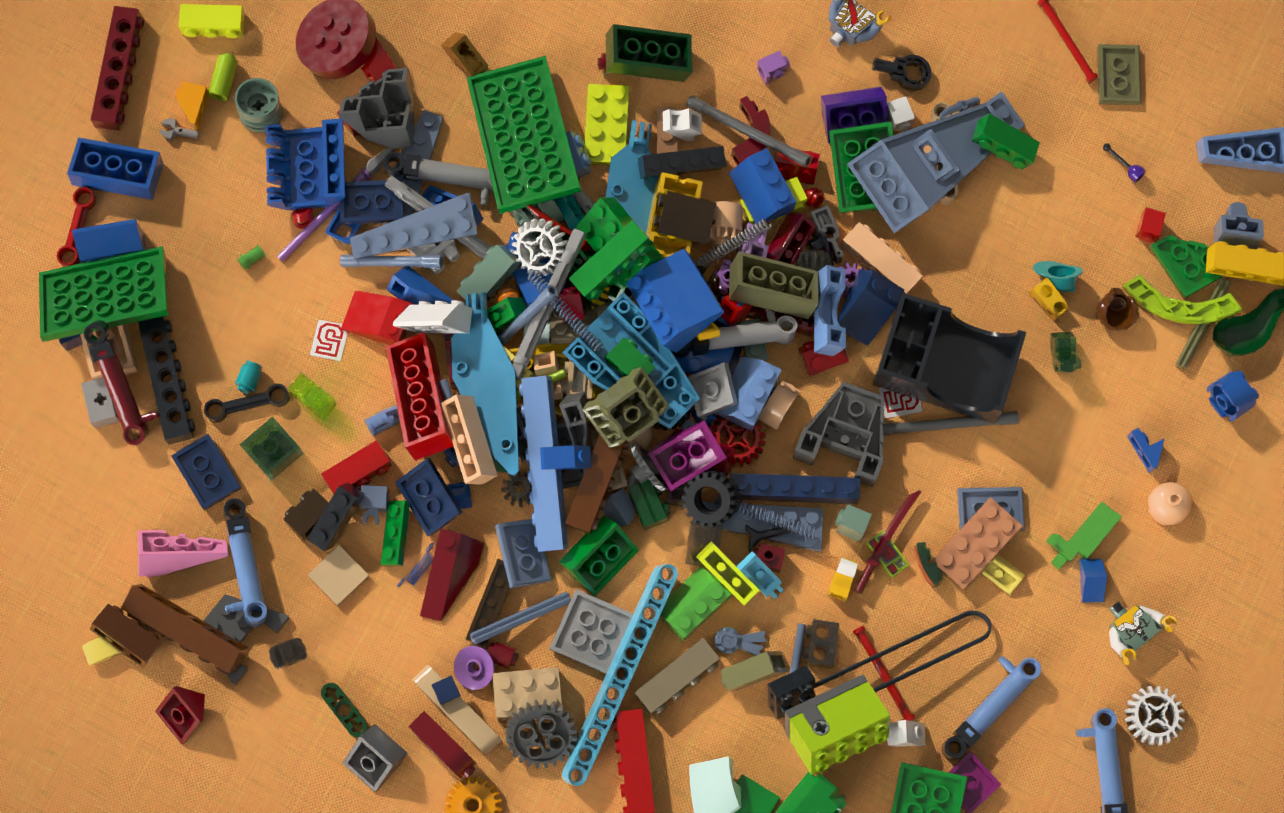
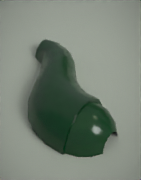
M1284 289L1271 292L1250 313L1219 321L1213 330V341L1216 347L1228 356H1244L1261 349L1270 339L1277 320L1284 310Z

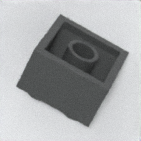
M374 724L359 737L343 764L376 792L399 767L407 752Z

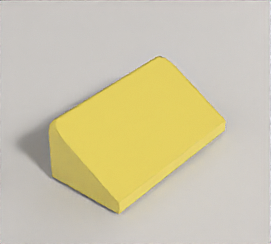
M997 555L982 571L984 576L1009 595L1025 576L1000 555Z

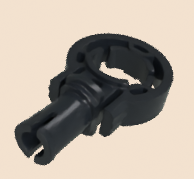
M908 55L904 58L896 56L893 62L875 57L873 61V71L888 73L891 76V81L898 82L902 88L909 91L921 90L931 78L929 63L918 55ZM919 64L921 65L919 68L921 79L918 82L917 80H911L907 76V66L913 65L917 67Z

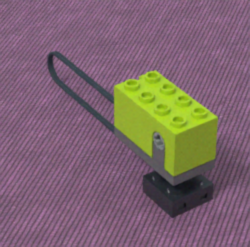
M972 610L964 612L816 683L815 677L806 665L768 683V706L777 720L785 717V734L810 774L824 772L829 766L835 763H842L848 757L856 753L861 754L868 747L882 744L889 738L890 728L888 725L890 724V714L876 692L984 641L991 633V621L982 612ZM970 615L979 616L987 622L988 631L982 637L875 688L871 687L864 674L815 697L814 688Z

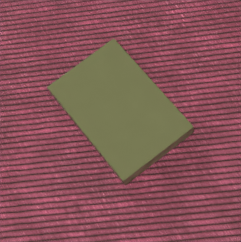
M1098 44V104L1140 105L1139 45Z

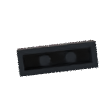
M349 482L339 485L307 540L323 551L333 548L364 498L365 493Z

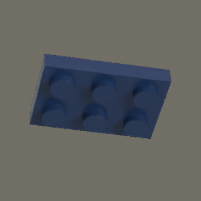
M387 180L345 182L346 198L340 200L341 225L388 223L404 217V201L385 186Z
M209 434L171 455L204 511L242 489Z
M431 458L425 459L395 482L405 500L410 502V508L427 536H432L463 513Z

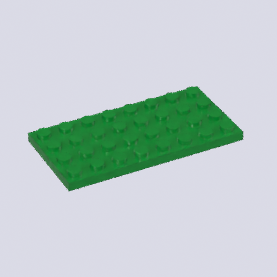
M546 55L466 77L499 214L581 192Z

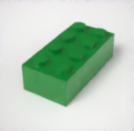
M600 197L576 228L587 234L586 241L597 253L633 219L615 197ZM652 244L651 249L645 255L639 256L630 269L624 270L619 275L618 281L625 289H629L626 282L641 269L664 259V257Z

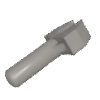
M169 118L161 122L163 126L173 129L167 132L159 130L168 141H173V138L177 135L198 139L200 136L199 131L178 127L176 119Z

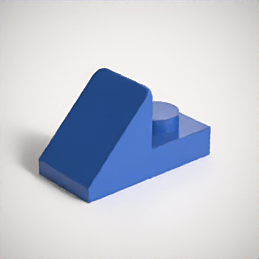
M1137 428L1131 431L1127 438L1150 473L1158 466L1164 439L1150 446L1147 435Z

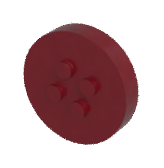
M325 0L315 6L301 22L296 36L297 55L310 71L321 78L338 79L350 75L364 64L373 50L376 40L375 22L369 12L355 0Z

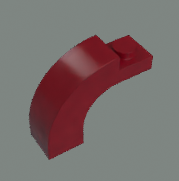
M748 96L741 98L739 107L750 126L770 136V121L766 110L759 111L756 103L753 100L750 101ZM749 137L745 142L732 148L731 156L738 166L746 158L766 149L767 146Z

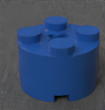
M1239 370L1228 372L1207 387V393L1209 391L1211 393L1209 401L1212 407L1221 417H1229L1228 421H1234L1255 407L1256 399L1259 398L1258 392L1249 385L1245 375Z

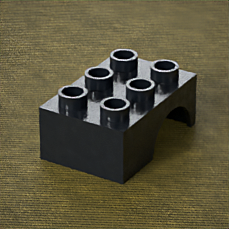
M902 293L872 385L995 424L1003 412L1027 332L1018 330L1013 333H997L983 330L957 318L953 314L952 308Z

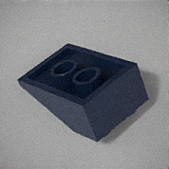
M859 270L837 319L839 325L846 328L847 335L868 346L896 310L905 289L874 270Z

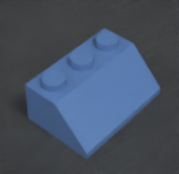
M741 357L731 377L738 404L714 414L753 431L780 377L782 369L763 360Z

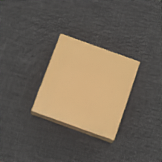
M340 545L308 574L337 606L345 601L370 577Z

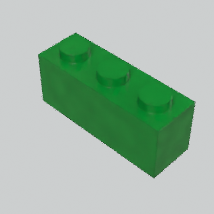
M990 113L978 120L972 141L981 148L989 150L996 154L997 157L1010 162L1014 167L1022 170L1034 163L1040 144L1039 141Z

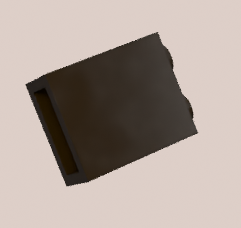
M665 190L664 194H660L658 206L661 209L659 215H655L653 227H656L655 231L707 244L716 202Z

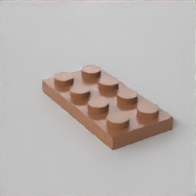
M990 497L936 555L932 562L965 591L1018 534L1023 525Z

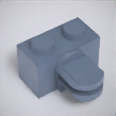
M1240 202L1232 203L1226 211V215H1221L1214 227V243L1223 241L1227 242L1228 245H1246L1249 249L1256 250L1264 238L1263 220L1250 218L1247 206Z

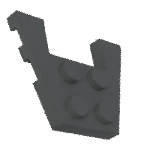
M226 594L204 619L206 623L240 643L254 628L245 622L244 610L225 612L226 605L242 601ZM267 609L264 624L278 634L290 618L285 614ZM257 610L250 612V615L254 618L262 615ZM240 665L238 671L228 673L227 676L234 685H237L248 669Z

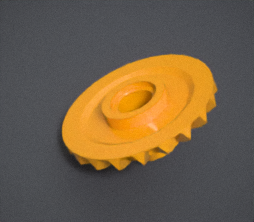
M469 777L460 780L452 786L445 800V813H502L503 808L502 798L497 788L486 779L479 777ZM471 800L479 802V808L474 812H470L467 809V805Z

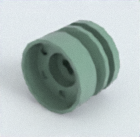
M252 78L239 85L235 92V103L241 123L247 129L263 133L266 132L265 127L267 125L279 123L282 117V108L277 89L270 81L263 78Z
M554 200L532 205L559 224L564 221L563 214ZM528 206L510 211L518 227H524L523 224L529 221L531 223L533 219L540 220ZM533 231L529 237L537 239L540 236L539 233L541 234L542 232Z

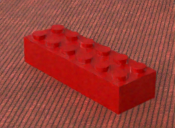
M422 332L386 346L406 450L416 461L453 447L454 445L441 403L445 400L439 384L441 375L434 344L427 334Z

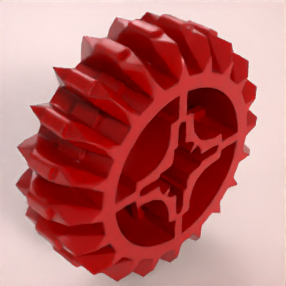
M717 418L716 423L718 425L712 424L711 429L714 431L712 434L717 442L721 443L720 434L724 430L729 438L726 445L746 452L744 454H734L732 468L735 467L736 462H739L740 468H743L744 461L748 465L752 464L751 458L757 461L759 459L757 453L763 454L764 451L760 446L766 445V441L762 440L766 437V433L760 432L763 429V425H755L753 431H751L755 438V444L751 448L746 440L750 430L745 428L734 429L730 425L735 423L723 418L724 421ZM734 436H740L741 442H733Z

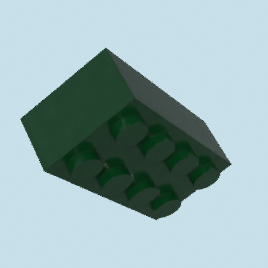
M613 24L606 33V72L685 82L692 73V35Z

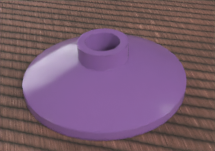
M479 646L463 648L457 654L454 661V673L457 680L464 687L472 690L484 688L491 682L493 678L492 673L495 671L491 655ZM476 663H478V665H479V668H480L479 670H477L476 667H475V664H476Z

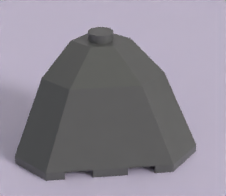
M408 68L388 69L382 73V78L376 82L370 81L359 89L360 92L353 97L348 96L342 100L339 117L368 141L389 148L412 147L415 133V115Z

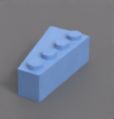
M1284 127L1206 136L1196 142L1199 163L1284 173Z

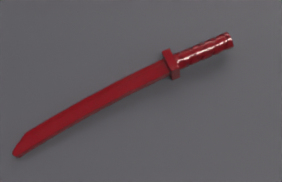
M921 490L907 497L880 539L870 558L868 557L866 568L855 588L856 592L863 594L864 588L874 569L878 567V561L887 544L921 494Z

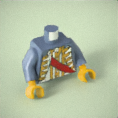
M832 0L829 7L828 20L831 23L830 30L834 34L830 38V42L834 46L839 47L843 41L854 45L857 42L862 43L872 40L883 27L882 24L890 22L891 16H887L883 20L884 10L879 11L876 16L855 0Z

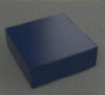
M452 675L431 684L440 705L461 696Z

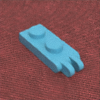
M753 552L736 566L766 597L771 595L776 599L778 596L773 591L775 589L780 593L784 591L780 586L782 581Z

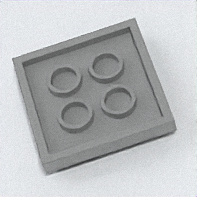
M576 589L549 650L607 674L633 613Z

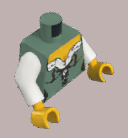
M1118 601L1109 609L1117 618L1109 626L1110 644L1123 657L1125 665H1129V657H1132L1135 661L1137 660L1135 651L1161 631L1163 625L1167 632L1173 631L1169 624L1174 623L1178 625L1174 616H1166L1144 606L1135 605L1127 611Z

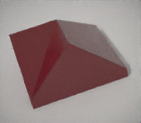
M175 686L155 711L181 745L189 739L203 721L205 694Z

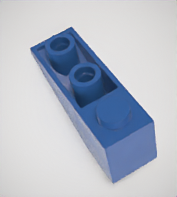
M404 267L395 273L387 287V290L395 297L413 303V305H419V301L435 304V301H444L448 304L454 301L411 267Z

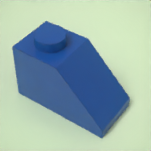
M573 445L540 448L541 470L591 468L590 446Z

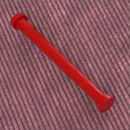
M1039 0L1037 4L1044 9L1087 77V83L1095 81L1099 76L1088 65L1050 5V0Z
M863 625L852 632L858 636L868 656L871 657L877 654L865 633L864 630L866 628ZM881 659L873 660L872 663L882 681L885 683L892 680ZM895 684L886 687L903 716V720L911 721L915 719V715L910 713Z

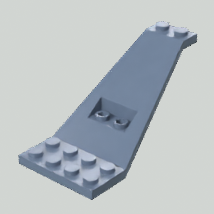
M1000 92L984 104L882 139L847 163L894 233L930 210L992 153L972 141L979 119L990 113L1018 130L1025 126L1003 92ZM927 145L931 147V152L925 153L923 150ZM942 163L943 169L936 170L935 165Z

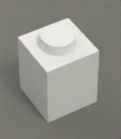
M907 97L887 102L888 120L892 122L893 132L898 130L903 132L910 129L915 117Z

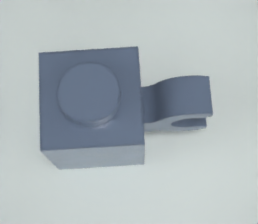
M361 485V491L365 493V496L360 503V508L362 511H367L362 517L363 523L367 525V519L373 516L375 517V525H378L380 522L378 513L387 512L389 489L387 486Z

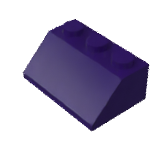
M882 87L821 96L822 117L828 143H830V130L888 122L887 96Z

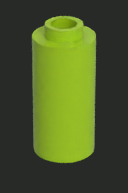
M223 53V55L218 56L207 93L209 97L219 101L228 100L238 65V60L235 59L234 55Z

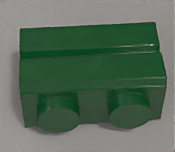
M649 479L643 484H636L628 488V494L644 531L668 521V515L671 513L667 503H662L659 495H662V491L657 489Z

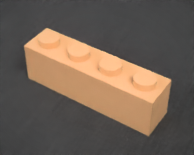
M859 222L842 240L841 247L868 270H874L905 289L903 293L909 295L921 282L923 277L921 271L916 266L909 265L901 253L894 252L889 248V244L884 239L876 237L869 226H863Z
M456 394L442 402L441 406L465 484L482 485L497 477L498 475L473 396Z

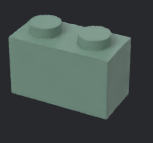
M848 504L845 510L841 508L834 525L838 526L836 533L860 542L872 514Z

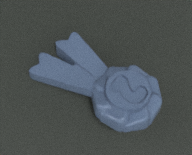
M723 627L716 632L714 645L720 653L732 654L737 649H741L757 656L760 654L763 646L752 643L766 642L764 637L766 632L761 631L739 635L736 629Z

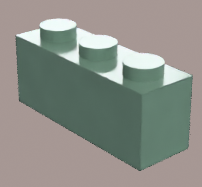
M494 245L487 251V257L474 266V272L461 281V287L457 292L465 300L466 294H470L472 298L473 293H478L480 296L481 292H486L488 302L522 262H516L517 257L505 245Z

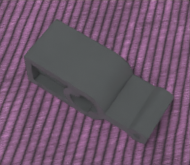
M827 205L812 211L809 219L817 225L816 229L825 232V234L833 235V238H827L834 256L833 261L838 264L841 263L843 258V251L839 249L837 244L839 229Z

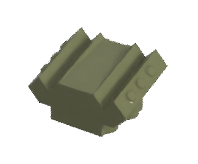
M639 367L633 369L628 376L620 378L616 384L606 391L599 393L595 400L587 402L582 410L609 448L622 444L626 440L628 442L632 441L658 422V417L666 411L669 404L643 368Z

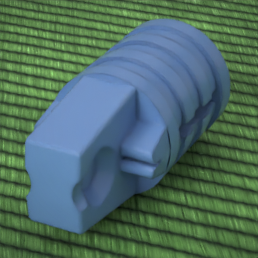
M397 405L384 409L364 420L373 437L400 421Z

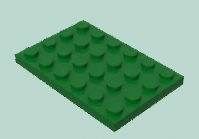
M163 246L39 272L40 338L42 342L83 334L86 327L96 320L105 321L111 328L169 315L166 260Z

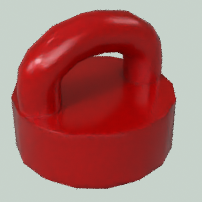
M311 208L296 209L292 212L293 221L297 228L304 229L314 220Z

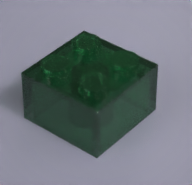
M273 416L239 444L270 481L304 454L297 443Z

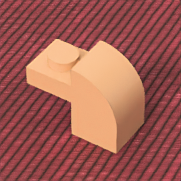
M555 351L534 355V370L537 377L549 376L561 370ZM563 378L553 383L554 400L563 398Z
M782 381L769 398L759 420L777 430L801 391L792 384Z

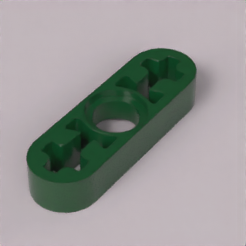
M325 684L321 690L323 700L349 734L359 738L368 730L367 722L337 684ZM329 688L332 690L337 689L335 695L339 700L342 696L344 697V700L339 701L335 707L332 706V704L336 703L334 699L326 697ZM343 704H347L351 708L350 714L346 717L340 716L338 712L339 707ZM357 714L354 720L358 724L363 723L361 727L363 731L361 733L357 731L353 733L354 725L350 721L346 724L345 721L352 719Z

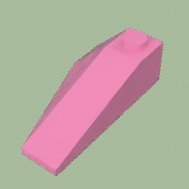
M138 530V576H161L228 556L227 541L207 537L190 539L187 538V534L179 533L178 536L167 535V531Z

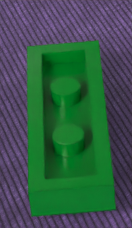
M388 501L381 565L403 566L410 502Z

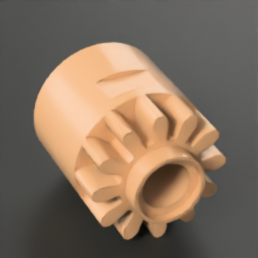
M728 201L716 202L707 244H712L717 249V246H720V244L724 245V242H727V240L731 241V238L734 239V235H741L743 224L742 205Z

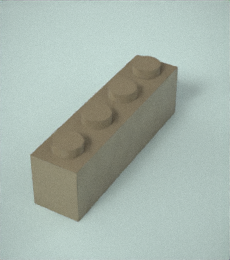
M702 638L635 692V696L650 715L654 713L659 715L667 708V702L671 699L676 701L684 695L683 690L690 685L692 688L702 680L700 678L702 674L713 672L719 666L717 662H719L720 658L706 640Z

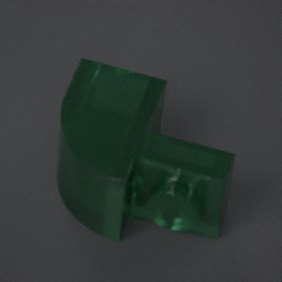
M1071 331L1050 333L1051 357L1055 372H1073L1076 369H1081V360L1076 354V337Z

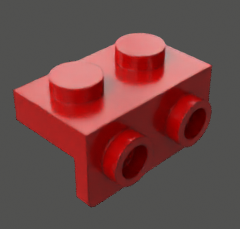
M800 150L812 156L809 166L804 167L778 152L776 165L785 180L798 177L801 183L814 184L819 153Z
M814 341L805 342L802 347L798 348L809 376L849 362L845 349L834 356L815 353Z

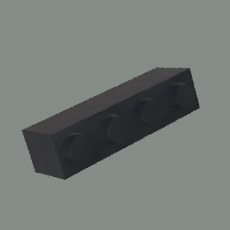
M717 146L642 155L638 158L640 179L660 177L662 172L680 175L721 170L726 167L724 147Z

